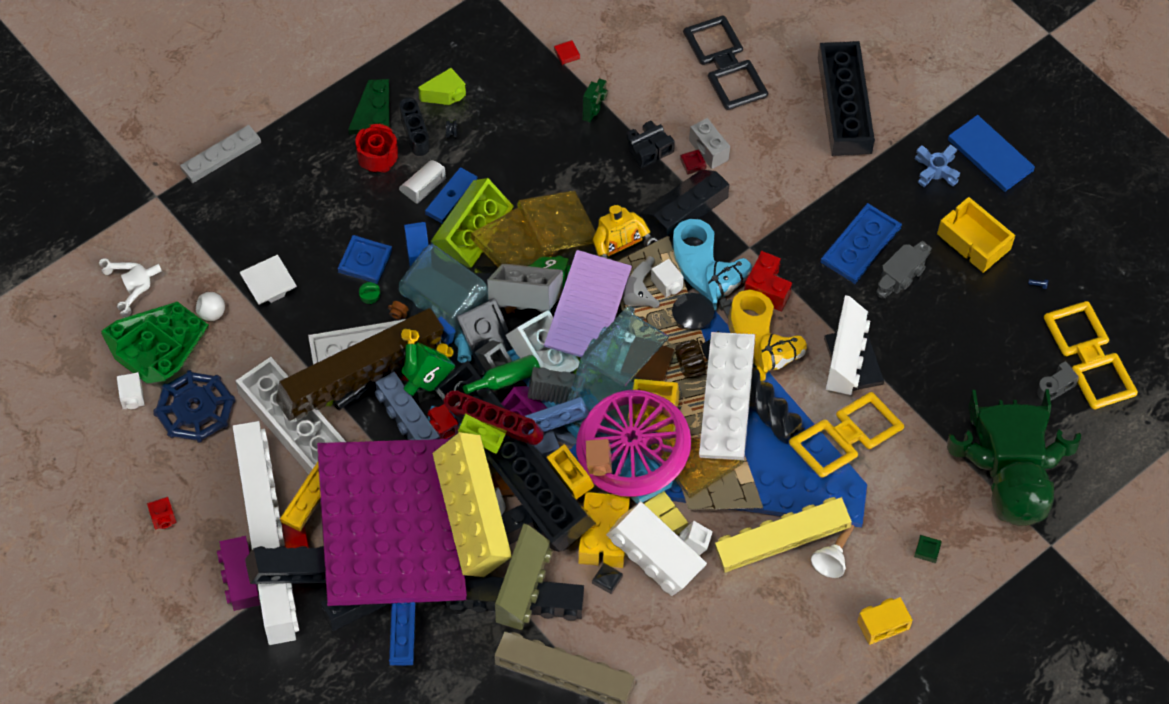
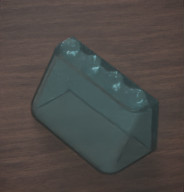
M430 244L422 250L399 282V291L404 297H408L419 308L424 310L431 308L437 318L442 316L456 330L455 333L457 335L461 334L462 331L455 316L488 301V288L485 282L434 244Z

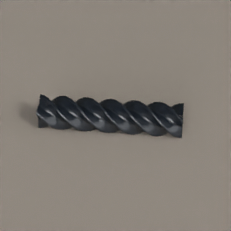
M710 340L701 345L707 360H709ZM753 367L749 407L758 413L763 423L771 427L774 435L780 441L788 444L791 438L805 430V428L801 427L802 418L799 414L788 412L787 401L784 398L774 397L773 385L768 382H761L759 370Z

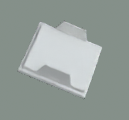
M278 255L240 272L258 305L266 301L272 303L283 298L287 291L297 287Z

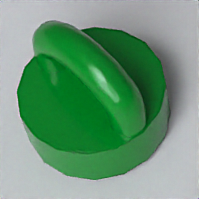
M372 282L364 283L359 289L361 301L366 304L377 302L380 298L379 286Z

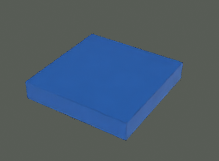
M353 235L337 268L338 273L378 284L392 252V246Z

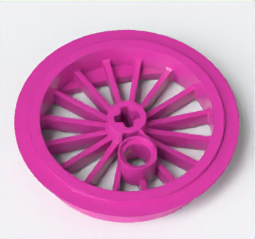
M642 390L621 391L601 400L589 412L588 416L584 418L576 440L578 461L590 476L592 482L604 491L627 497L647 495L671 483L684 468L691 448L690 429L681 411L664 397ZM629 404L630 427H628L619 409L620 406ZM633 404H643L635 425H633ZM651 406L656 408V410L641 424L647 407ZM615 409L625 429L608 416L607 413ZM661 412L668 417L649 426ZM603 418L617 430L601 426ZM672 423L676 429L675 432L652 433ZM599 431L613 436L596 437V434ZM676 438L674 447L663 444L662 439ZM608 439L609 443H612L610 444L611 451L617 449L611 455V463L623 452L615 474L606 473L603 476L589 474L586 461V441ZM656 443L659 447L656 450H650L648 448L649 445ZM664 451L671 453L666 461L660 458ZM631 453L632 476L621 477L620 474L628 454ZM635 453H638L648 474L635 477ZM643 454L649 459L656 460L661 466L655 471H651Z

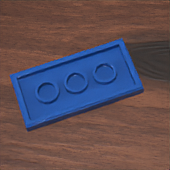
M979 115L948 137L949 142L1004 192L1034 171L1035 166Z
M867 203L821 258V263L856 284L901 229L902 224Z

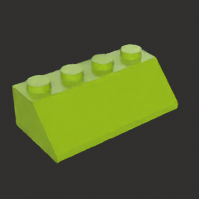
M489 178L473 180L431 242L444 256L471 268L514 206Z

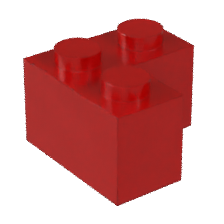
M761 251L745 282L744 291L754 290L763 293L770 298L774 306L773 309L782 312L790 297L792 282L777 277L781 258Z

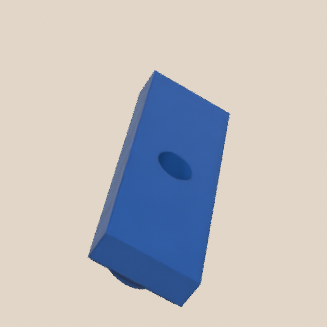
M460 167L425 210V214L443 224L473 180H478V177Z

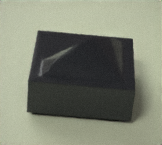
M603 563L593 578L592 584L612 594L622 579L623 573Z

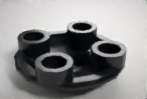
M687 293L680 296L674 302L672 308L673 318L681 329L695 330L708 328L715 312L713 303L706 296L698 293Z

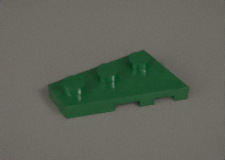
M389 79L368 80L348 129L349 135L358 134L361 129L364 128L365 130L372 124H382L389 127Z

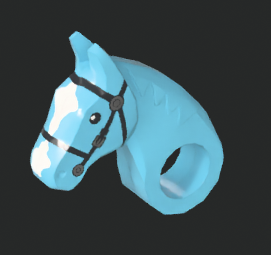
M688 219L680 222L674 229L672 245L674 258L684 279L698 292L706 296L713 303L714 310L716 311L717 300L728 296L744 283L752 270V265L745 258L734 262L714 261V231L711 226L699 219ZM695 237L704 243L699 246H690L685 244L683 240Z

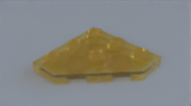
M676 438L662 439L664 445L674 447ZM691 438L688 460L674 480L691 498L742 465L743 460L700 458L701 439ZM654 443L650 446V450H656L659 445ZM664 451L660 458L666 461L671 453Z

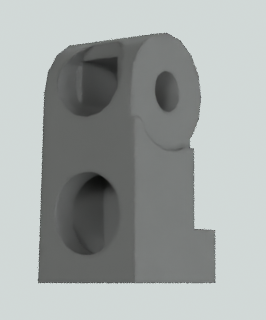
M1065 361L1058 366L1056 374L1041 379L1037 395L1043 400L1045 389H1049L1050 398L1053 400L1075 387L1079 376Z

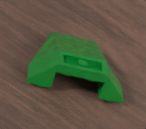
M177 301L116 320L101 330V334L114 359L130 372L139 373L140 379L148 384L165 381L178 372L208 329L209 324Z

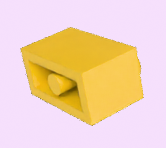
M565 444L547 456L552 468L577 499L594 487L590 476Z
M899 597L896 599H886L881 605L876 607L868 606L862 609L857 623L868 644L871 645L909 630L913 620L903 600Z

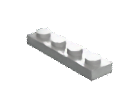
M247 125L181 164V170L191 183H194L260 144V137L250 125Z

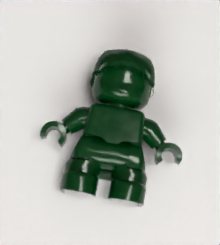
M1045 389L1041 406L1017 404V400H1013V404L1003 405V400H999L998 405L992 407H978L976 390H972L969 415L971 423L976 427L981 445L977 443L972 444L973 436L969 430L965 433L963 442L957 441L954 435L949 434L947 450L951 455L955 457L966 456L978 468L989 470L993 478L991 501L996 515L1000 520L1016 526L1035 524L1047 518L1053 505L1054 484L1049 481L1045 469L1056 467L1063 456L1075 454L1081 440V433L1075 434L1074 439L1071 441L1065 440L1062 437L1063 432L1059 429L1054 443L1045 447L1044 435L1051 411L1049 389Z

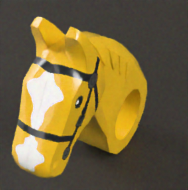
M754 290L740 291L734 296L728 315V328L730 333L755 334L753 364L757 366L760 372L761 381H765L768 370H779L788 363L803 357L807 349V343L802 336L782 337L770 334L769 327L774 308L770 298ZM743 310H752L759 315L752 316L745 313Z

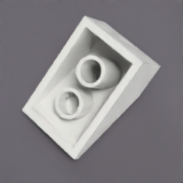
M549 310L506 334L516 354L520 358L534 355L539 362L540 368L544 367L549 370L567 371L570 373L581 366L576 356L544 347L553 320Z

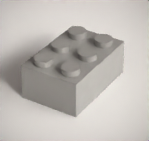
M502 264L487 280L488 300L495 298L498 307L533 308L541 312L550 310L561 297L563 291V270Z

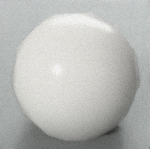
M205 292L198 297L196 313L200 318L206 321H215L223 315L225 302L219 294Z

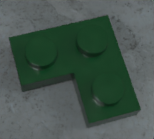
M599 78L597 83L591 81L583 96L584 121L590 123L593 116L598 115L600 103L605 101L608 95L606 80Z

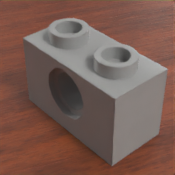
M708 118L690 127L689 141L696 150H700L704 160L711 169L729 160L730 145Z

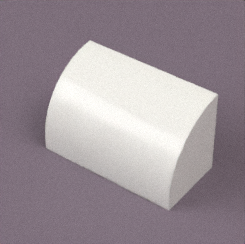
M431 160L403 183L399 190L418 204L446 179L445 167Z

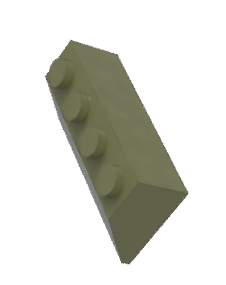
M523 524L495 603L496 623L519 630L523 629L524 623H529L532 610L529 609L531 603H536L539 594L537 586L538 583H543L546 574L544 566L545 563H550L553 550H550V541L527 524Z

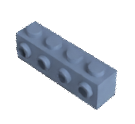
M395 372L376 381L377 391H375V395L380 403L383 402L390 418H394L397 422L398 429L402 435H406L408 440L440 439V436L415 400L403 389L404 385Z

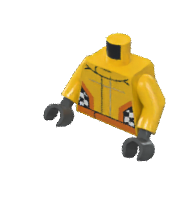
M619 205L611 206L609 209L610 214L599 219V225L593 237L597 255L609 259L607 256L642 241L643 236L645 238V247L649 246L652 240L654 243L658 241L650 236V230L640 216L634 212L629 213L626 208H621Z

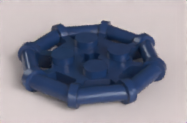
M188 370L186 374L161 386V394L153 413L167 431V436L170 438L178 437L200 443L208 436L228 427L227 422L230 412L236 401L235 397L230 394L221 381V376H212ZM193 381L203 382V383H208V384H207V385H202L203 387H200V386H197V384L193 383ZM187 382L189 383L188 385L180 388L179 390H176V388L182 386L183 384ZM216 388L221 397H215L211 390ZM169 395H172L174 398L173 403L166 406ZM191 402H194L195 404L200 403L197 408H190ZM224 404L219 417L216 415L217 405ZM173 413L177 419L174 424L171 423L166 414ZM210 420L216 422L200 431L201 425ZM182 425H185V426L188 427V428H194V427H195V432H194V431L183 430V429H179V428H180Z

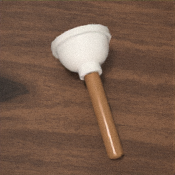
M851 525V528L842 530L834 545L823 547L813 553L811 562L819 573L830 578H839L844 574L846 567L842 548L852 533L854 525Z

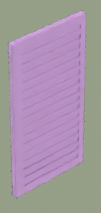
M577 250L544 347L600 363L632 266Z

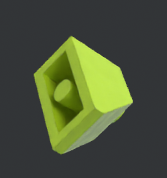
M452 68L418 87L419 100L421 102L451 105L466 96L465 83Z

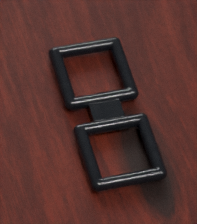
M722 15L683 29V33L701 65L711 62L715 63L718 70L709 72L707 77L726 110H731L768 96L769 93L750 60L738 62L735 54L741 53L743 46L726 16ZM721 24L733 47L705 56L693 33ZM746 69L758 92L730 101L717 78Z

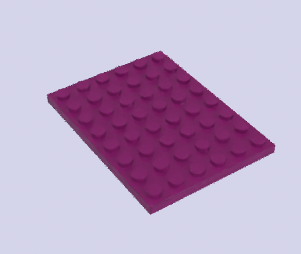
M450 439L317 443L327 606L466 600L465 575L462 573L432 454Z

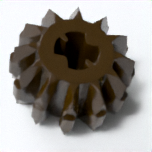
M695 340L684 341L676 345V360L685 377H694L705 371L704 357Z

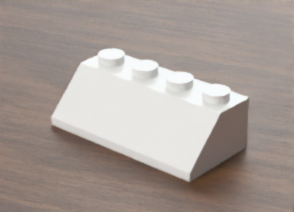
M846 295L840 316L826 390L851 395L853 387H858L860 375L856 374V370L861 369L863 357L859 355L860 350L865 351L867 338H863V335L868 333L870 320H866L868 311L850 296Z
M641 501L622 515L606 534L614 545L622 549L630 560L637 563L649 577L653 578L671 596L682 590L707 564Z

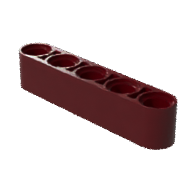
M450 391L444 398L445 406L455 416L462 419L467 414L505 433L509 437L530 445L540 443L544 437L542 428L528 417L459 391ZM531 429H534L533 432L528 435V432Z

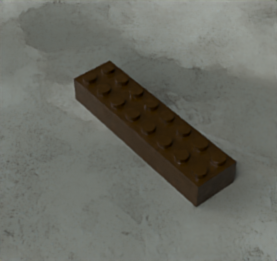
M428 308L279 381L276 402L288 421L295 418L297 420L301 419L313 409L319 410L327 402L333 399L337 401L343 398L346 393L352 390L358 391L364 384L370 381L376 382L384 374L399 370L405 364L406 345L408 344V341L402 339L401 333L403 329L416 330L419 333V338L414 344L419 342L437 350L444 327L432 309Z

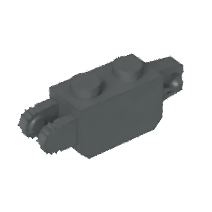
M923 241L914 247L903 245L883 265L880 276L881 281L878 283L876 294L880 298L886 299L893 291L898 294L902 289H907L912 283V279L916 275L920 276L925 270V260L931 253L932 248Z

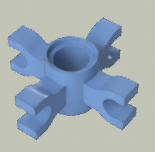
M950 145L944 153L931 154L924 146L919 147L916 151L918 154L915 156V160L925 164L928 168L920 174L919 177L921 179L918 183L925 187L931 179L944 178L953 187L958 182L957 178L960 176V173L948 167L947 164L955 158L954 153L957 149Z

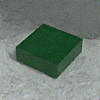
M920 535L914 557L936 563L942 541Z

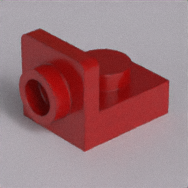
M169 497L147 503L155 530L166 529L176 523Z

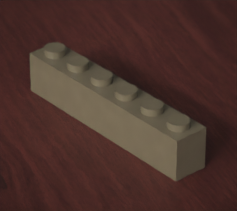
M504 632L495 653V665L607 704H627L634 687L635 677L628 671L611 669L605 663L588 661L582 655L574 656L568 654L559 647L551 648L545 646L539 640L531 641L515 632H511V634Z

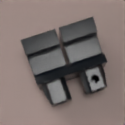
M650 120L643 125V133L639 134L636 129L627 132L626 138L629 143V152L641 169L656 162L657 159L660 160L674 153L675 140L671 135L667 136L661 124L657 126Z

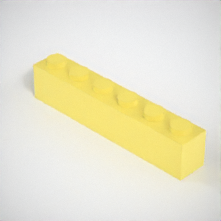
M831 497L824 500L823 504L819 506L809 505L804 507L802 512L784 514L780 520L774 522L773 520H767L761 523L758 528H745L733 537L730 535L723 536L715 543V549L726 573L851 528L852 521L842 497L838 499Z

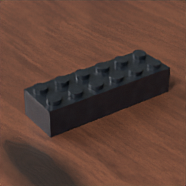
M860 41L820 43L818 64L831 156L872 154L875 138Z

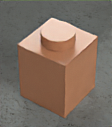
M608 439L586 441V461L589 474L603 476L606 473H612L611 447Z

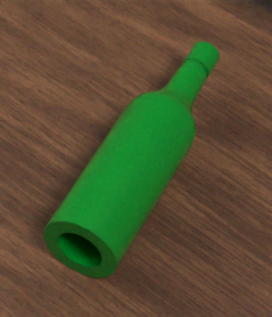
M527 355L489 369L480 380L464 385L463 390L468 394L483 388L491 390L504 388L530 378L533 367L540 368L539 362L534 355Z

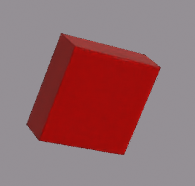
M573 40L554 46V51L561 65L580 59V53Z

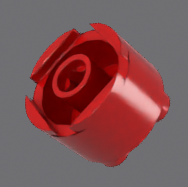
M372 124L369 128L365 130L363 128L358 132L355 143L359 165L373 172H388L398 158L397 138L392 130L382 124Z

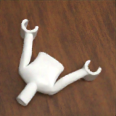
M101 259L99 261V265L103 268L102 272L105 275L111 274L113 269H130L129 272L121 275L129 294H131L125 302H119L117 305L123 318L131 315L130 304L141 293L149 289L150 277L162 272L159 264L145 269L138 263H110L108 259Z

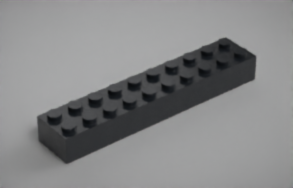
M467 360L439 383L435 390L444 401L446 394L450 391H459L466 394L463 386L480 380L483 377ZM483 388L467 394L507 409L493 390L489 388ZM455 416L458 419V421L462 423L463 419ZM505 435L497 453L484 448L486 458L549 541L560 552L596 524L535 445H530Z

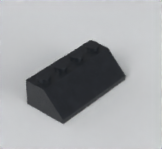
M701 169L642 210L639 216L662 239L668 236L670 240L673 238L674 229L680 222L688 219H699L725 201L729 195L730 184L717 171Z

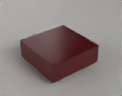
M699 149L680 155V160L687 175L707 168V164Z

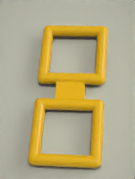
M1088 301L1044 315V320L1062 354L1070 356L1077 353L1082 363L1073 366L1072 369L1079 376L1077 383L1092 409L1135 397L1138 394L1118 354L1104 355L1100 346L1107 344L1109 338ZM1085 311L1098 338L1068 347L1054 320ZM1113 363L1127 390L1096 400L1082 372Z
M869 392L836 412L837 418L842 422L834 427L828 420L823 419L791 438L789 445L819 477L823 478L858 457V452L851 444L859 440L867 449H872L902 431L904 424L873 392ZM869 402L893 425L871 439L847 416ZM823 429L846 452L845 455L825 467H822L801 445V442Z

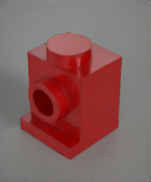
M445 404L440 407H434L428 412L429 422L440 436V439H450L459 433L458 422Z

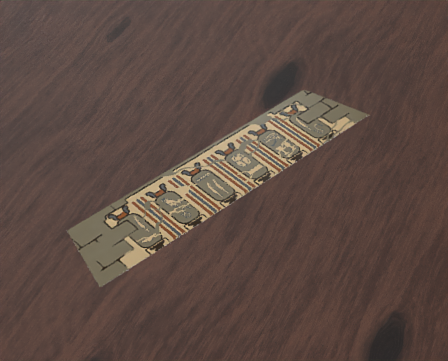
M668 236L617 261L631 265V273L640 263L645 262L648 256L653 257L655 260L651 266L652 268L669 259L681 273ZM651 272L643 279L646 289L659 301L660 305L658 308L626 305L622 295L620 305L632 336L673 349L681 342L695 340L702 351L701 345L705 343L701 328L695 330L681 329L673 318L672 308L674 302L680 296L688 293L684 279L681 291L667 298L651 281ZM702 351L705 371L694 377H685L678 366L677 357L674 353L664 382L678 383L680 392L678 409L685 417L690 429L691 448L689 457L678 475L688 509L763 508L746 456H744V460L700 458L699 451L708 360ZM676 438L665 439L668 446H675Z

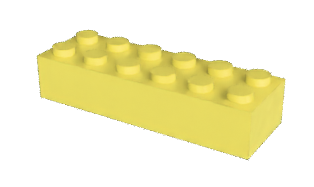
M459 432L432 454L462 573L467 576L485 577L512 558L481 436Z

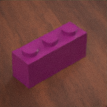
M246 536L219 541L221 550H217L219 564L224 563L225 570H221L223 584L228 583L229 590H225L227 604L232 603L234 611L261 605L257 584H250L245 558L250 551Z

